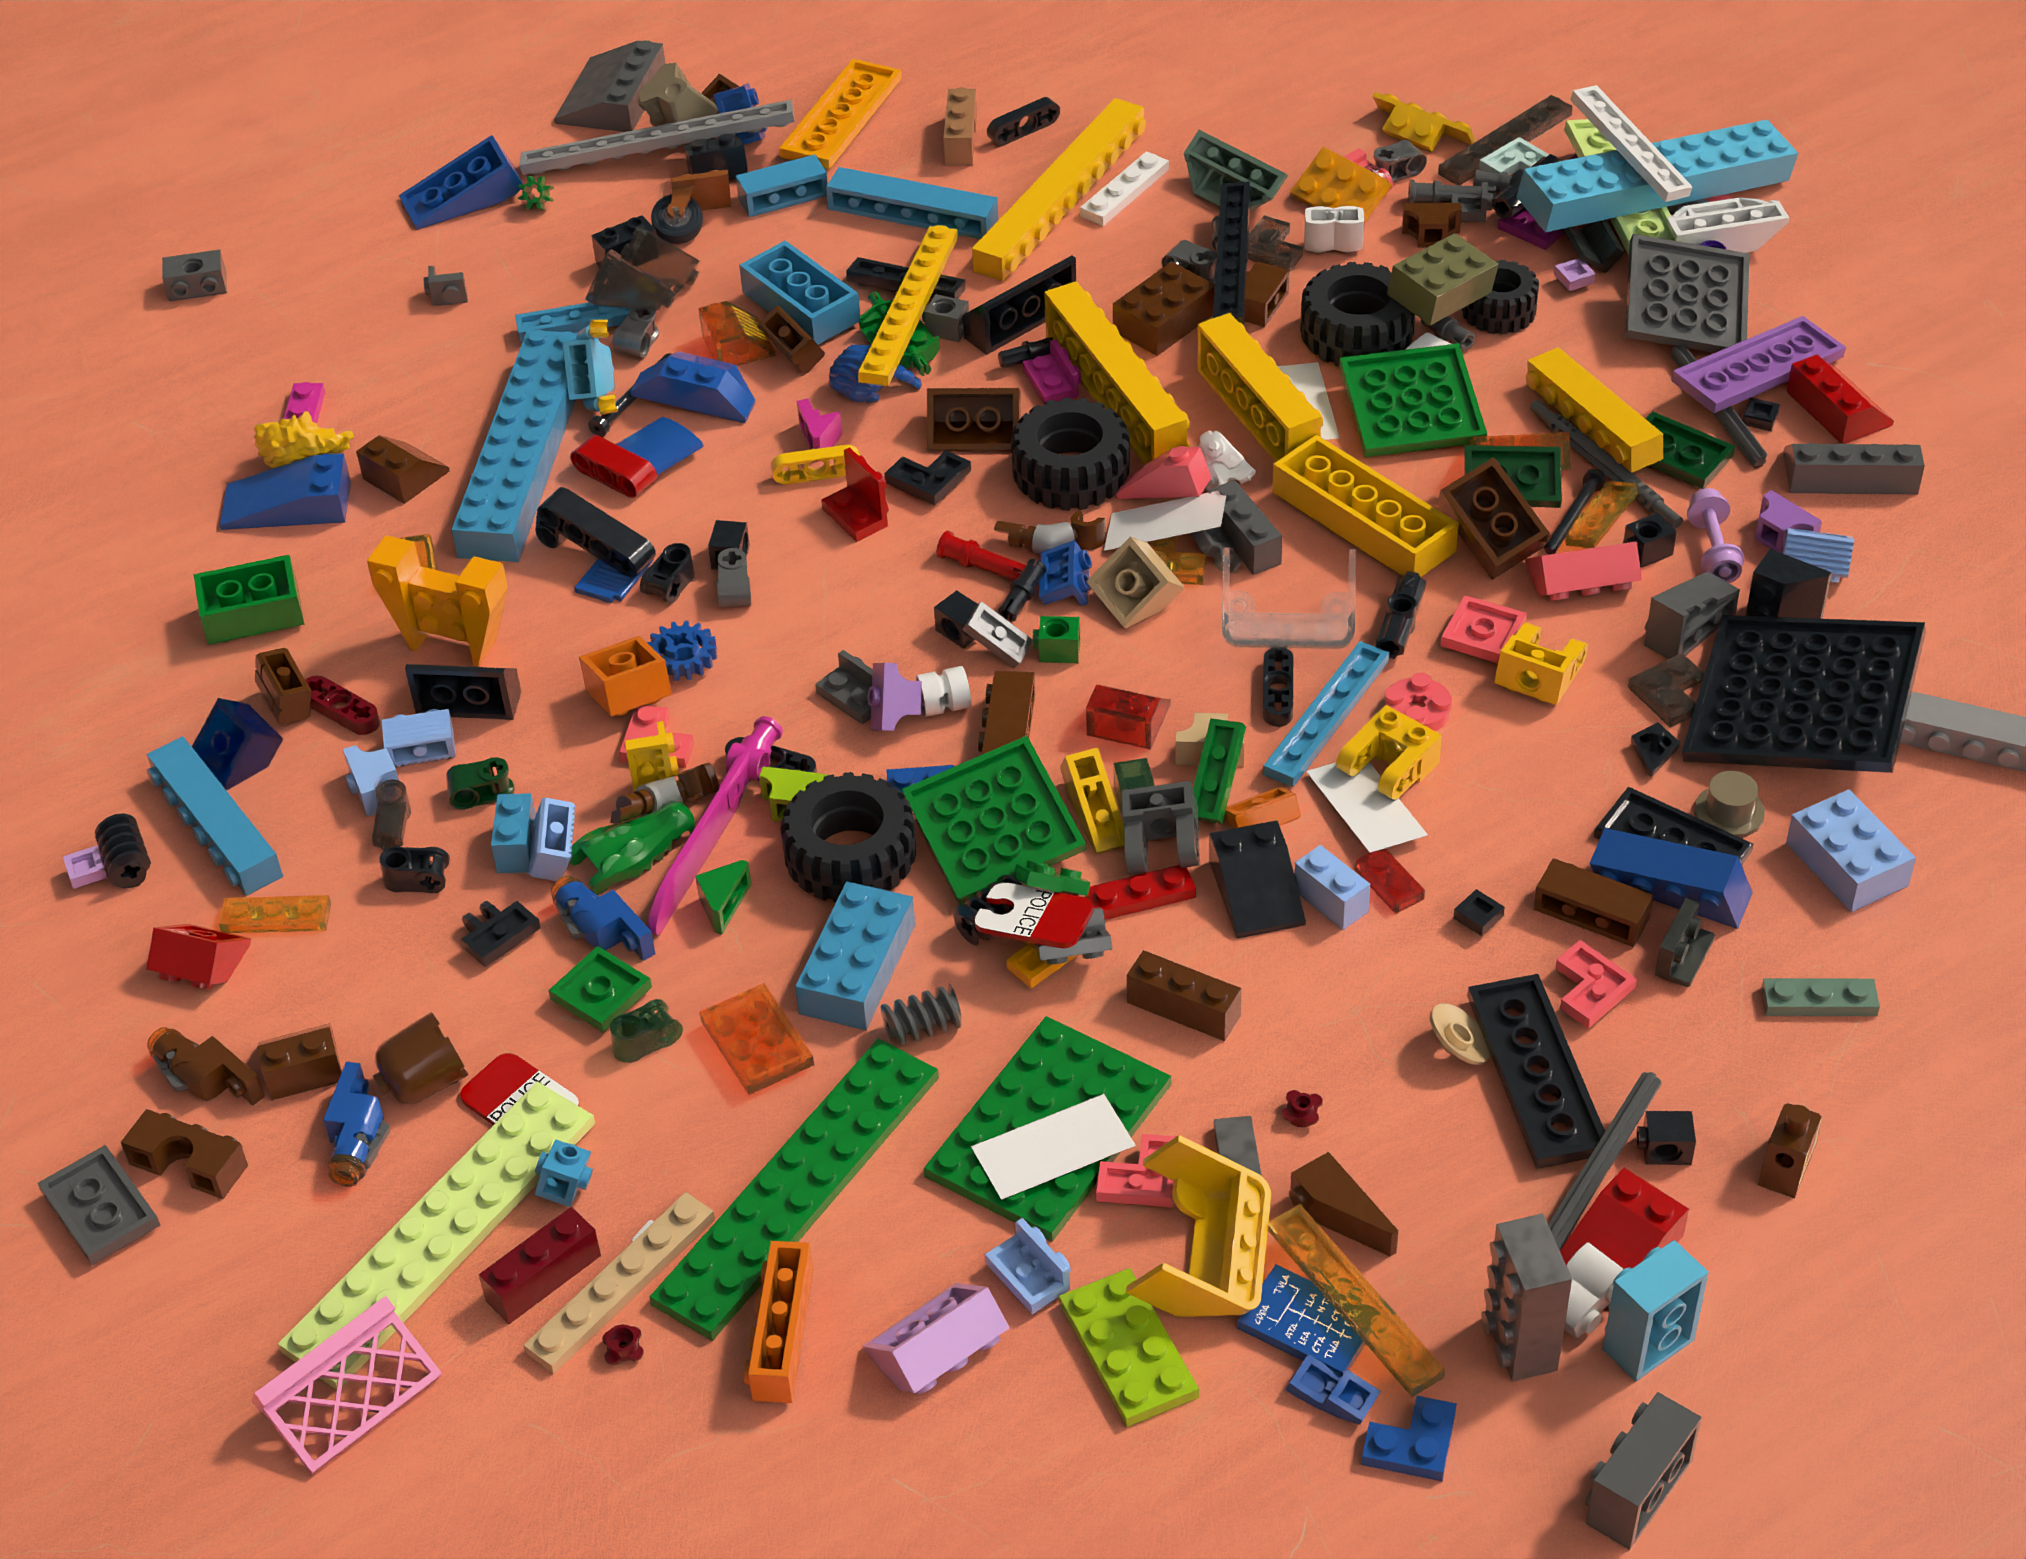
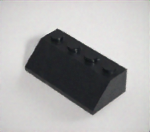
M1071 255L963 314L964 339L988 355L1045 323L1044 292L1076 281V258Z

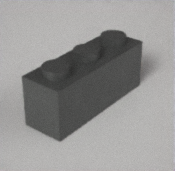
M1236 480L1208 489L1207 493L1211 494V492L1219 491L1221 495H1226L1220 528L1235 549L1233 551L1252 574L1255 575L1281 565L1282 535Z

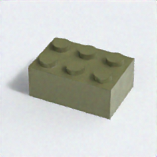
M1454 233L1393 265L1387 295L1427 324L1432 325L1492 293L1499 264Z

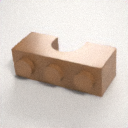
M963 87L948 89L944 127L945 166H973L974 133H976L977 124L976 89H966Z

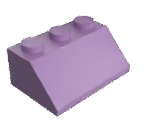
M955 1283L862 1347L865 1353L899 1390L922 1394L933 1388L937 1384L936 1378L946 1371L954 1372L965 1366L969 1362L968 1356L978 1349L983 1351L997 1344L1000 1341L999 1335L1010 1327L988 1287Z

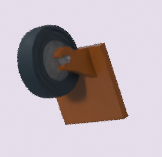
M711 170L707 173L683 174L678 177H671L672 194L664 196L656 202L651 213V223L656 229V235L668 243L681 244L695 238L702 228V211L731 207L728 170Z

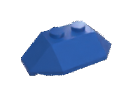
M680 351L640 372L630 391L631 396L742 423H746L755 405V399L735 364Z

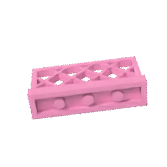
M386 1296L253 1395L252 1403L260 1413L266 1415L311 1475L442 1375V1372L394 1312L395 1307ZM390 1325L401 1337L399 1352L376 1349L378 1334ZM372 1339L371 1348L362 1347ZM406 1345L409 1347L412 1353H405ZM353 1353L370 1355L367 1376L345 1374L346 1358ZM375 1356L398 1359L395 1380L372 1377ZM403 1360L419 1361L429 1374L419 1382L402 1381ZM340 1363L339 1373L329 1372ZM320 1377L338 1379L335 1401L311 1398L313 1383ZM343 1380L366 1383L363 1404L340 1401ZM371 1384L394 1386L392 1402L386 1407L368 1405ZM400 1387L410 1388L399 1396ZM307 1388L306 1397L296 1396ZM287 1402L305 1404L302 1426L285 1424L276 1410ZM310 1405L333 1407L331 1429L307 1426ZM339 1408L362 1411L360 1427L353 1432L336 1430ZM367 1412L377 1413L366 1421ZM291 1431L301 1432L299 1441ZM306 1433L329 1436L327 1452L315 1461L304 1449ZM335 1436L344 1437L343 1440L333 1446Z

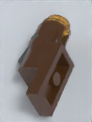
M161 1027L149 1037L147 1048L149 1049L150 1056L154 1059L156 1066L174 1091L189 1090L196 1097L209 1101L228 1088L235 1097L239 1098L242 1096L251 1105H255L264 1098L257 1074L214 1036L198 1045L184 1037L176 1029Z

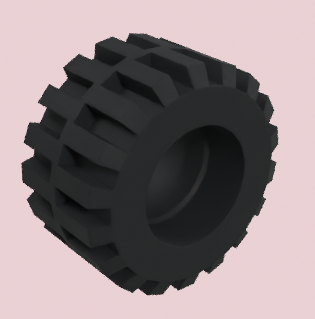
M1495 261L1499 265L1492 293L1462 308V315L1464 319H1468V324L1476 326V329L1480 331L1485 330L1491 334L1519 332V329L1527 328L1529 323H1532L1535 319L1539 280L1536 278V274L1533 271H1529V268L1525 265H1518V262Z

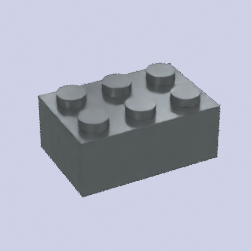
M1659 1392L1656 1393L1649 1404L1642 1402L1632 1418L1631 1424L1633 1426L1627 1434L1623 1431L1620 1432L1611 1447L1610 1453L1612 1456L1607 1463L1600 1461L1589 1478V1483L1593 1487L1585 1501V1505L1589 1507L1586 1524L1630 1550L1691 1464L1702 1417Z

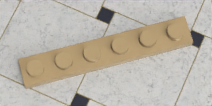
M685 1192L524 1344L525 1353L552 1374H555L715 1220L714 1211Z

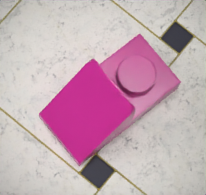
M808 398L796 401L799 425L810 450L833 447L842 436L840 412L820 416L819 410H813Z

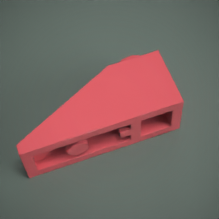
M1179 446L1170 449L1128 475L1127 480L1120 487L1116 496L1118 499L1200 497L1212 477L1200 447Z

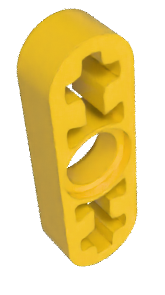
M840 445L779 454L771 461L773 479L779 484L787 485L846 476L844 450L850 447L856 454L860 455L855 446ZM830 460H833L834 465H830ZM813 461L824 462V465L817 469L808 467ZM788 467V470L783 471V468Z

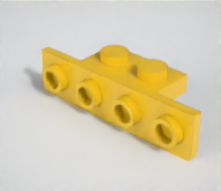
M1374 92L1372 96L1380 110L1390 113L1382 128L1386 135L1399 140H1408L1414 146L1429 152H1433L1442 134L1473 145L1475 142L1471 127L1462 121H1456L1455 123L1447 120L1439 112L1433 111L1429 113L1424 111L1419 105L1413 102L1406 104L1389 93L1383 95Z

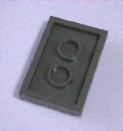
M106 1145L37 1183L41 1193L91 1265L160 1226L158 1217Z

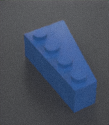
M1604 828L1589 863L1593 873L1653 894L1654 901L1680 909L1685 898L1699 902L1698 916L1737 929L1753 894L1738 856Z

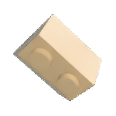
M1131 536L1086 581L1124 628H1128L1163 611L1185 588L1147 542Z

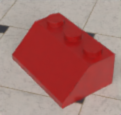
M1818 354L1792 363L1787 393L1839 443L1846 444L1893 426L1894 420L1837 367Z

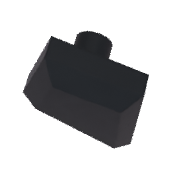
M1659 722L1631 736V742L1649 776H1653L1680 746V741Z

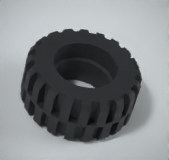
M1347 262V265L1343 266L1337 264L1331 266L1330 270L1324 269L1320 271L1316 277L1314 276L1306 284L1302 292L1300 332L1302 333L1303 342L1315 356L1319 354L1321 360L1327 363L1331 361L1334 362L1335 366H1339L1340 358L1399 351L1405 350L1410 346L1414 335L1415 314L1387 295L1392 273L1388 267L1382 265L1377 267L1368 262H1364V264Z
M1062 398V401L1057 402L1050 400L1046 401L1041 407L1037 405L1031 408L1029 414L1025 413L1018 420L1012 431L1011 456L1014 482L1022 493L1028 495L1032 501L1037 504L1042 502L1045 507L1051 509L1055 506L1070 511V508L1083 510L1088 509L1089 505L1094 504L1098 506L1104 503L1105 498L1111 499L1116 495L1118 489L1127 480L1130 472V437L1127 425L1111 408L1105 409L1102 403L1097 401L1090 403L1088 399L1079 398V400ZM1068 452L1082 453L1078 455H1060L1061 453Z
M845 772L843 776L834 777V774L824 776L823 781L817 782L815 780L807 784L805 791L800 790L783 812L781 836L788 873L792 880L799 884L801 889L809 894L813 891L814 896L826 901L827 898H830L836 903L846 881L891 891L900 884V879L903 880L908 875L911 865L915 861L916 840L911 805L899 789L895 786L891 788V784L881 778L877 781L870 774L862 773L861 776H854L853 772ZM844 831H863L873 835L865 841L851 845H837L824 841L828 837Z

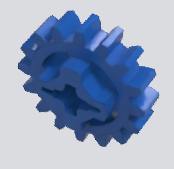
M674 621L671 622V628L669 629L660 626V634H650L651 642L647 643L665 659L668 676L673 675L674 681H678L680 676H685L687 680H691L693 673L700 676L704 675L703 667L712 668V660L717 659L715 636H711L709 628L702 630L700 623L691 627L688 621H684L682 626H677Z

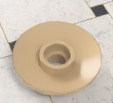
M1447 1003L1437 1004L1431 1010V1026L1439 1039L1441 1047L1447 1053L1475 1065L1483 1064L1490 1058L1491 1054L1479 1024L1469 1014Z

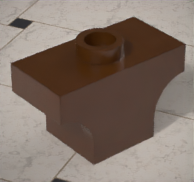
M1403 203L1402 234H1409L1415 237L1418 248H1427L1454 233H1460L1461 203Z

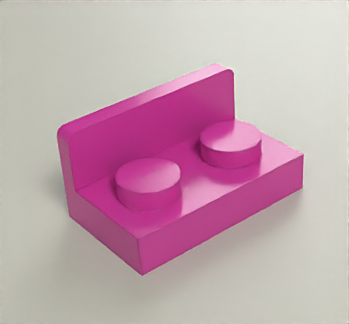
M1056 339L1050 341V354L1038 356L1033 360L1023 361V372L1043 404L1050 400L1057 402L1062 401V398L1073 399L1079 397L1078 384L1082 382L1080 371L1077 366L1073 367L1068 351L1065 348L1062 349Z

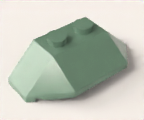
M1198 130L1184 151L1193 193L1220 207L1221 184L1250 181V211L1271 201L1288 177L1286 173L1201 130Z

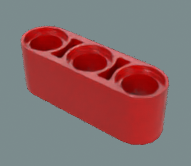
M592 435L570 454L571 462L579 472L630 498H635L657 479V472L649 461L598 435Z

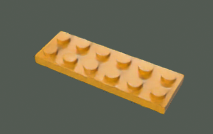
M852 59L779 147L780 157L796 160L815 154L823 168L830 169L902 79L901 69Z

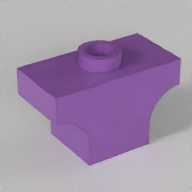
M1770 490L1762 498L1755 540L1774 551L1782 553L1786 528L1820 532L1822 521Z
M873 663L872 686L868 691V704L871 706L870 730L895 731L896 723L901 717L921 714L922 681H909L903 678L898 671L897 663Z

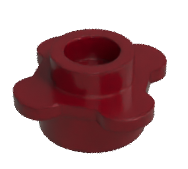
M1291 1090L1286 1094L1288 1103L1287 1107L1282 1110V1116L1286 1121L1297 1127H1308L1319 1121L1317 1111L1318 1107L1323 1104V1099L1320 1095L1315 1093L1309 1095L1307 1093H1300L1297 1090Z
M621 1324L605 1332L602 1337L603 1343L607 1345V1352L604 1355L605 1361L608 1364L616 1365L620 1361H627L629 1359L632 1361L640 1360L644 1355V1350L639 1345V1339L642 1336L641 1330L635 1326ZM627 1344L626 1347H620V1345Z

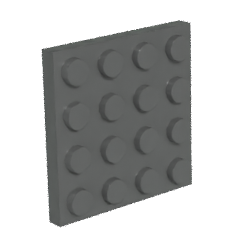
M1633 234L1629 245L1624 337L1673 346L1685 345L1687 348L1714 353L1747 340L1750 254Z

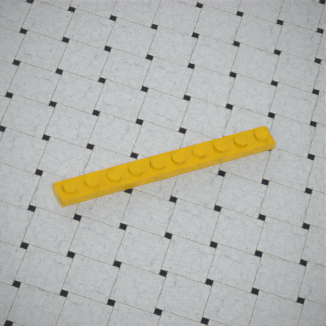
M943 225L929 226L858 371L859 383L889 386L957 242L958 229H950Z

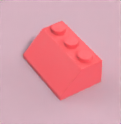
M1637 542L1525 559L1527 570L1538 595H1549L1550 601L1569 598V591L1581 590V596L1601 593V586L1612 585L1613 591L1632 589V582L1642 580Z

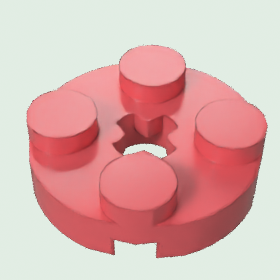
M1416 673L1411 678L1399 680L1388 687L1385 691L1384 705H1388L1428 728L1437 731L1449 719L1452 697L1443 685L1431 680L1428 674ZM1413 703H1420V704H1423L1424 707H1420V706H1418V705H1415V706H1411V705H1412Z

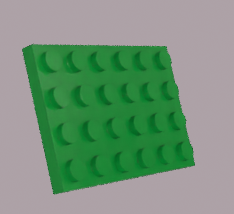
M1045 1016L925 1165L924 1177L1014 1223L1023 1218L1031 1228L1037 1227L1045 1239L1053 1242L1097 1184L1100 1161L1113 1162L1120 1152L1001 1200L971 1146L1103 1094L1132 1138L1170 1088L1171 1075Z

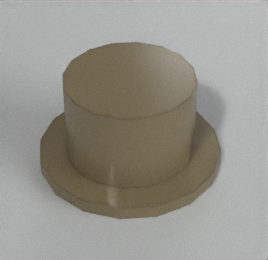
M1724 771L1715 775L1710 781L1709 788L1704 790L1696 799L1694 814L1696 818L1742 838L1758 831L1764 822L1765 808L1758 798L1759 788L1755 780L1739 771Z

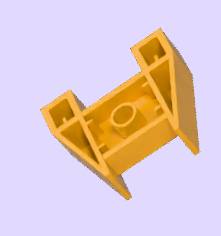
M385 535L367 559L372 585L410 649L416 652L428 634L469 643L474 667H479L496 642L508 589L503 563L473 556L460 576L420 566L415 542Z

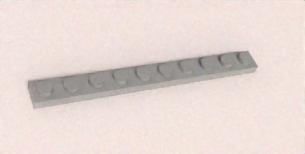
M791 99L521 152L520 169L522 175H539L547 170H565L573 165L582 163L591 165L603 159H621L628 154L634 153L647 154L654 149L664 147L673 149L694 140H708L723 134L735 135L736 133L746 131L755 133L762 130V128L772 126L784 127L789 123L795 122L794 106Z

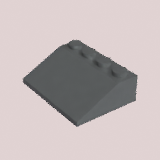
M648 40L634 41L590 57L555 116V124L621 132L633 131L644 112L638 104L639 92L657 71L666 64L663 43H655Z

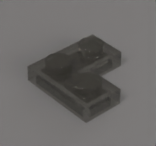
M1264 215L1249 233L1248 259L1253 262L1258 261L1289 270L1290 273L1303 257V247L1283 241L1290 233V223Z
M1681 653L1629 678L1628 688L1671 728L1692 718L1696 703L1684 690L1701 683L1704 672Z

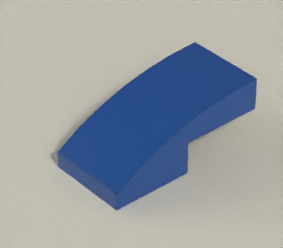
M1310 1354L1306 1356L1286 1388V1391L1306 1403L1335 1417L1356 1424L1362 1423L1381 1392L1348 1369L1341 1375Z

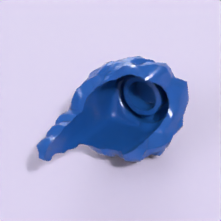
M850 345L847 349L843 350L842 354L834 360V364L830 367L829 386L836 392L856 402H878L879 396L877 392L883 387L882 385L858 382V371L871 347L870 345ZM898 365L893 377L920 389L922 386L921 379L917 378L911 371L906 370L902 365Z

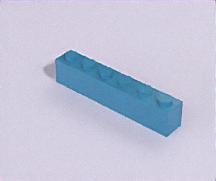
M838 167L826 186L829 210L926 229L929 226L943 225L950 229H958V235L981 239L999 220L998 197L843 167Z
M183 736L147 754L151 768L147 769V773L155 787L161 785L162 793L171 807L174 805L178 807L177 812L186 827L192 825V831L201 846L207 845L209 847L208 853L217 867L220 865L224 867V874L232 887L238 885L243 893L248 896L283 877L275 851Z

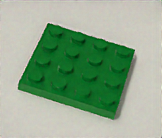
M1459 343L1340 358V371L1365 457L1484 443L1487 441V430Z
M1024 736L902 789L904 798L911 805L912 815L959 905L964 904L968 898L975 897L978 891L986 889L990 883L996 882L1000 876L1010 875L1013 877L1016 864L1026 866L1027 861L1031 860L1052 866L1087 850L1086 842L1028 736Z

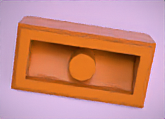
M1279 786L1226 807L1224 819L1232 829L1278 820L1280 826L1298 819L1301 816L1296 794Z

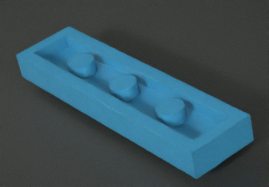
M630 295L517 314L515 319L520 342H523L527 330L570 331L576 333L589 326L590 320H608L607 327L620 326L634 306Z

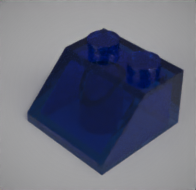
M218 698L196 737L192 748L225 790H229L267 768L280 747L283 738L249 704Z

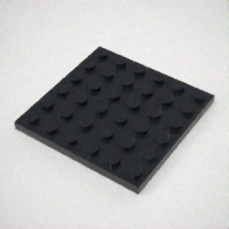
M1722 615L1683 745V761L1893 773L1925 639V622Z

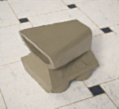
M676 62L664 64L639 92V107L647 111L650 116V123L653 126L715 115L718 111L713 101L690 85ZM690 143L681 144L680 146L684 147V145H688Z

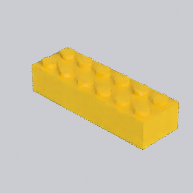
M1227 313L1198 324L1197 371L1275 462L1316 434L1321 437L1323 417L1320 411L1314 409L1307 401L1305 394L1291 383L1289 376L1276 366L1274 359L1261 349L1259 342L1246 332L1241 322H1238L1231 313Z
M1317 434L1273 464L1272 493L1400 575L1410 571L1419 573L1420 577H1422L1456 552L1458 522Z

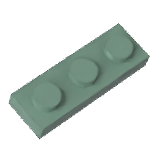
M1763 978L1761 987L1766 1016H1878L1880 1008L1874 979Z

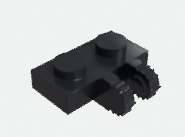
M484 901L480 904L479 909L488 921L483 924L469 912L462 916V921L470 933L463 937L461 941L463 949L486 967L541 928L540 922L535 915L518 901H515L502 911L490 902Z

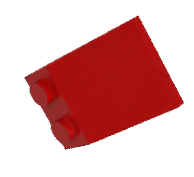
M1624 1167L1600 1192L1560 1250V1253L1567 1265L1581 1247L1586 1243H1590L1623 1269L1628 1267L1632 1269L1640 1264L1652 1249L1656 1247L1663 1248L1673 1240L1678 1243L1682 1239L1689 1208Z

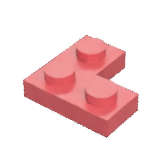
M642 705L634 709L619 751L622 762H628L625 740L659 735L657 722L659 721L664 722V728L666 729L670 718L667 707ZM672 733L675 752L669 753V757L676 756L678 767L686 768L694 746L693 735Z
M1581 940L1556 959L1555 969L1578 984L1561 999L1560 1009L1588 1029L1636 987L1637 979Z
M1142 1134L1138 1164L1100 1161L1096 1201L1173 1208V1180L1142 1166L1144 1158L1176 1136Z

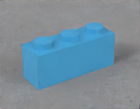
M815 154L736 175L738 199L749 217L827 196V172Z

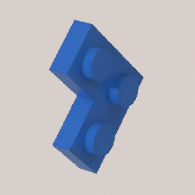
M1416 1396L1410 1430L1369 1422L1361 1465L1443 1481L1457 1403Z

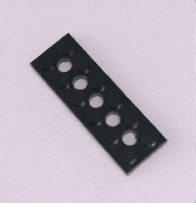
M1539 974L1469 986L1467 997L1536 1169L1589 1159L1603 1137L1605 1130ZM1514 1008L1523 1014L1511 1016L1505 1011ZM1526 1036L1535 1042L1532 1044H1522L1516 1039ZM1539 1065L1547 1071L1535 1073L1529 1070L1528 1067ZM1549 1093L1558 1097L1559 1100L1546 1102L1540 1096ZM1555 1123H1564L1571 1129L1566 1132H1561L1555 1130L1552 1127V1125Z

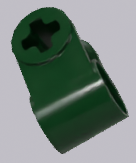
M493 757L469 764H458L448 769L446 780L451 806L461 810L469 809L474 806L497 802V795L513 794L515 787L513 781L508 778L509 767L507 762L502 758ZM493 767L497 770L496 776L494 775ZM496 784L499 785L500 793L496 790Z

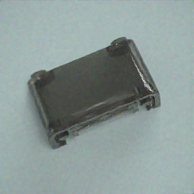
M639 226L635 229L630 244L625 245L621 255L612 249L606 254L586 295V301L595 306L661 311L664 307L669 309L675 297L687 285L693 286L700 273L696 270L700 260Z

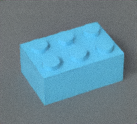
M1675 1240L1663 1248L1656 1247L1652 1249L1640 1264L1632 1269L1629 1267L1623 1269L1613 1280L1611 1302L1609 1303L1608 1320L1605 1326L1603 1350L1635 1382L1695 1340L1709 1271Z

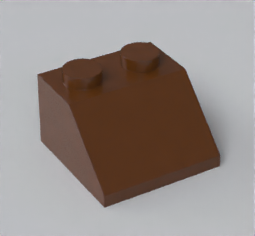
M378 435L356 451L362 478L404 504L450 472L448 466L409 443Z
M331 1023L260 1041L257 1045L262 1074L271 1101L336 1084L339 1081L342 1069Z

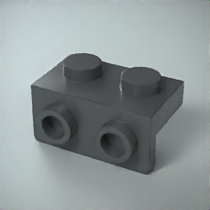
M1093 908V914L1079 941L1074 946L1063 949L1035 944L1036 954L1039 959L1046 960L1047 964H1060L1067 962L1068 956L1082 954V958L1092 959L1104 956V951L1112 950L1111 935L1106 930L1102 908Z

